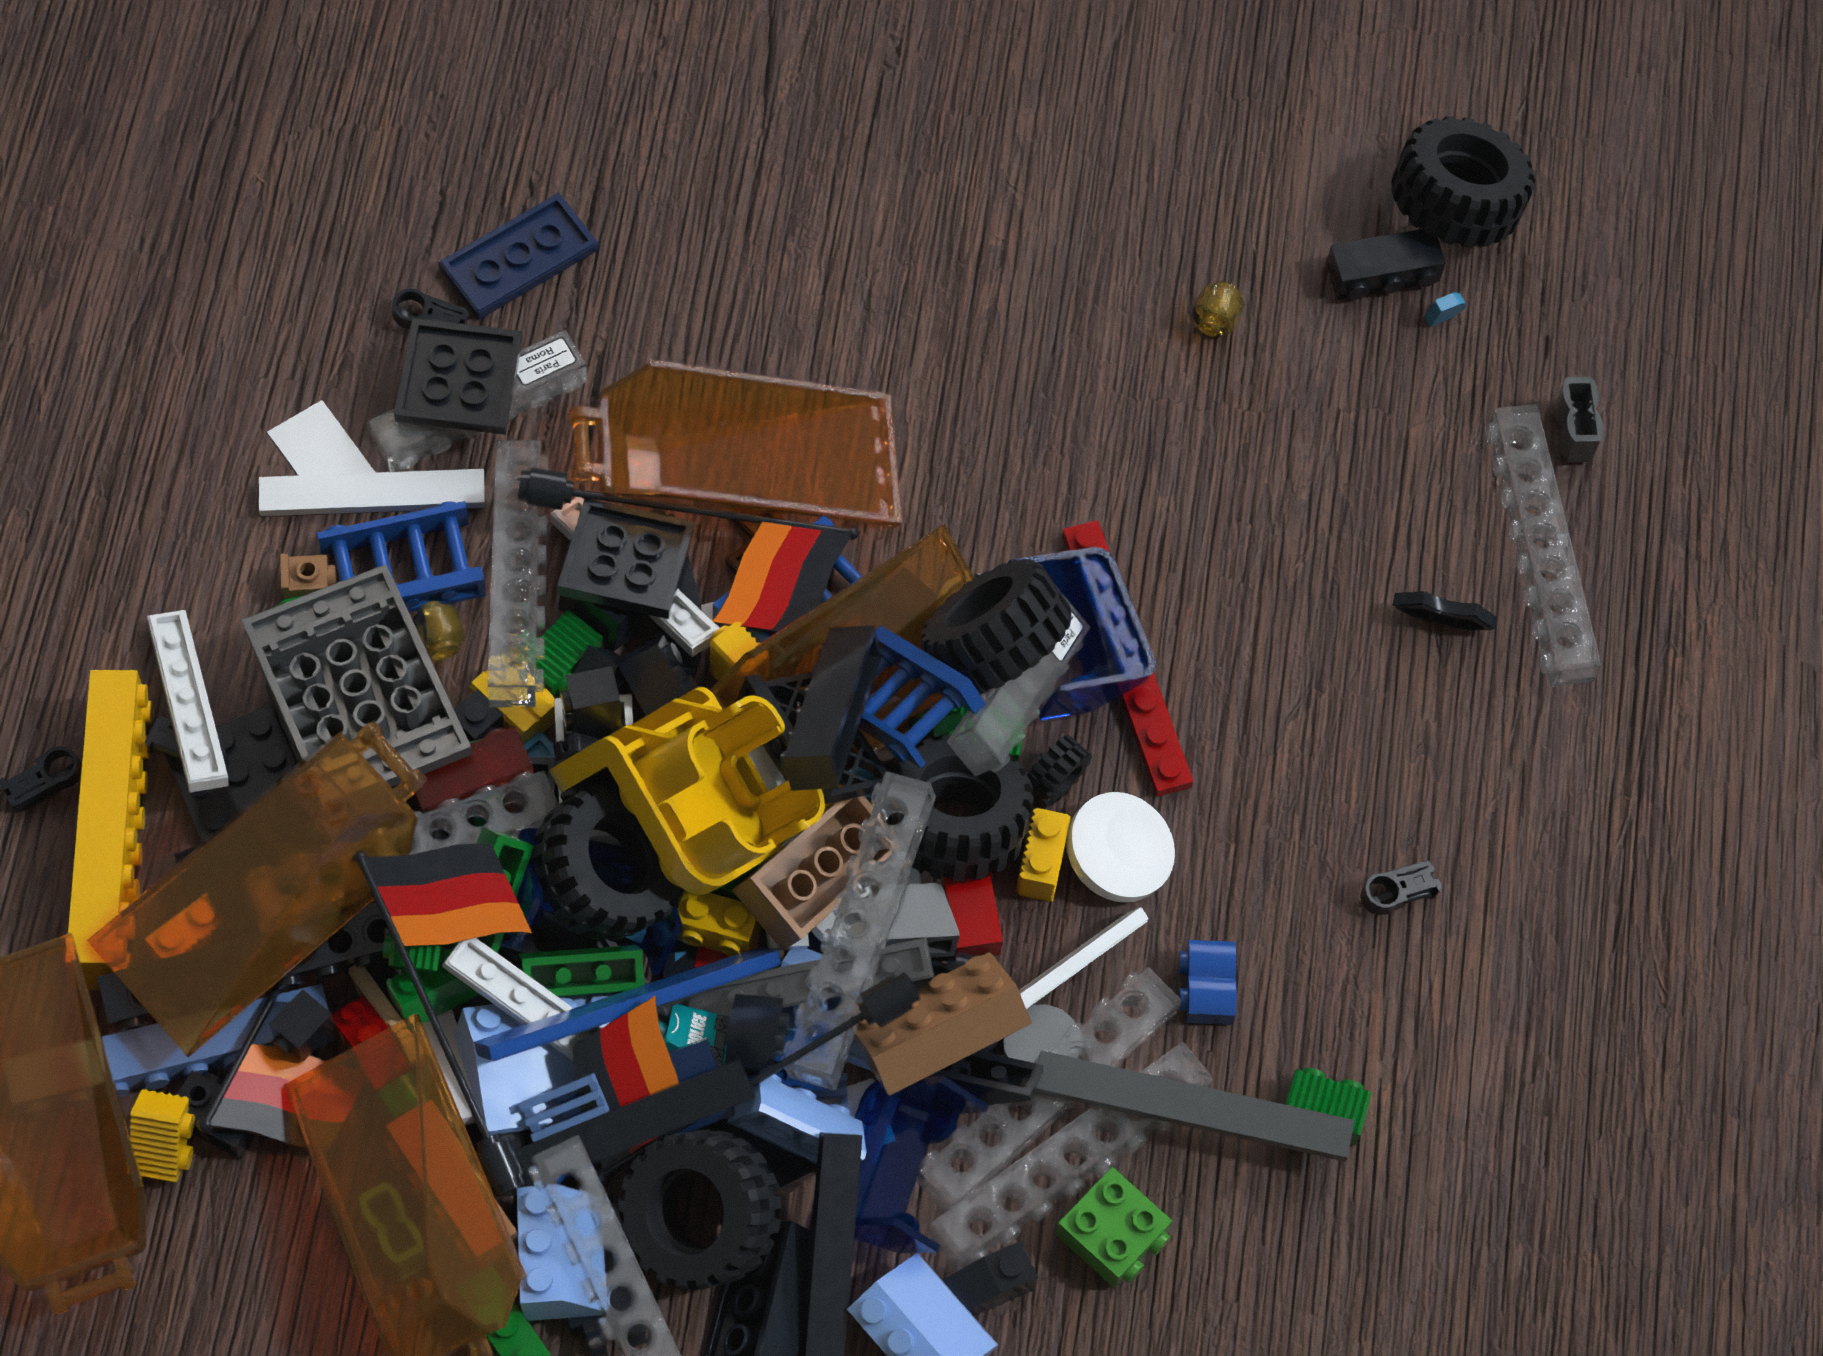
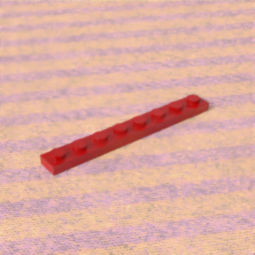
M1096 520L1064 528L1062 538L1155 796L1159 797L1192 788L1193 778L1099 521Z

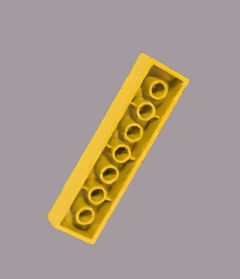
M90 670L65 962L78 990H100L98 976L134 967V955L129 953V941L135 940L137 935L136 916H131L132 903H138L140 897L139 879H134L135 866L142 865L143 857L142 843H137L138 830H144L145 808L140 807L141 794H147L148 774L147 771H143V760L150 758V753L145 743L147 738L145 735L146 723L153 722V701L148 700V686L141 683L137 670Z

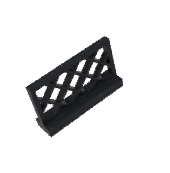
M812 672L763 681L759 674L746 676L736 699L737 702L750 695L764 698L773 705L785 724L784 732L763 744V747L785 781L789 779L788 775H783L781 771L780 758L782 751H786L789 744V731L794 729L788 718L797 721V709L792 706L794 701L803 704L804 692L799 689L800 687L810 685ZM776 692L791 700L788 705L776 701L772 693ZM859 728L853 741L858 754L849 753L847 763L852 764L853 767L851 772L844 770L841 781L845 782L846 786L836 789H822L825 805L890 790L893 786L894 780ZM857 767L873 773L876 779L868 780L856 775Z

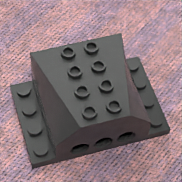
M387 564L241 620L257 657L271 703L322 818L337 808L473 754L471 745Z

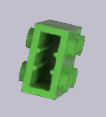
M1112 1167L1058 1223L1055 1235L1115 1289L1123 1280L1129 1284L1144 1268L1141 1261L1150 1251L1157 1255L1171 1239V1236L1167 1233L1171 1227L1172 1220Z

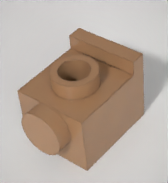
M288 553L280 554L281 590L284 599L301 595L305 596L337 583L336 566L329 565L327 555L289 557Z

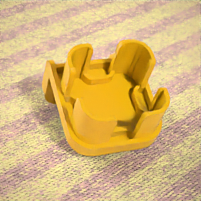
M697 687L678 699L672 700L634 724L622 727L549 770L562 793L609 768L619 786V793L623 804L636 816L658 854L660 868L664 876L672 884L697 895L708 894L776 854L785 840L817 823L823 816L825 808L822 789L791 791L788 780L769 791L749 757V752L781 735L785 730V724L773 705L764 698L750 695L722 709L715 695L705 687Z

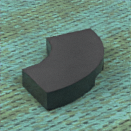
M1426 591L1394 594L1392 605L1396 609L1427 622L1431 619L1437 623L1451 624L1453 628L1488 631L1496 627L1497 617L1478 603L1450 601L1436 597Z

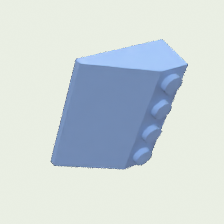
M607 992L557 997L572 1008H577L616 995L617 993ZM494 1004L462 1008L454 1033L475 1102L490 1135L498 1132L499 1134L530 1130V1127H527L524 1121L526 1118L524 1112L520 1111L518 1104L577 1080L574 1062L548 1043L496 1061L477 1056L474 1041L522 1026L521 1023ZM554 1098L533 1107V1110L537 1114L558 1104ZM561 1114L539 1122L541 1128L562 1121L563 1118Z

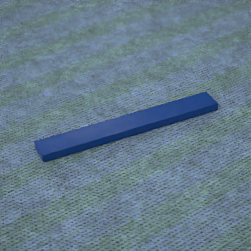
M758 947L474 1041L476 1054L482 1058L496 1061L610 1023L655 995L656 1004L660 1006L779 966L778 964H781L778 950Z

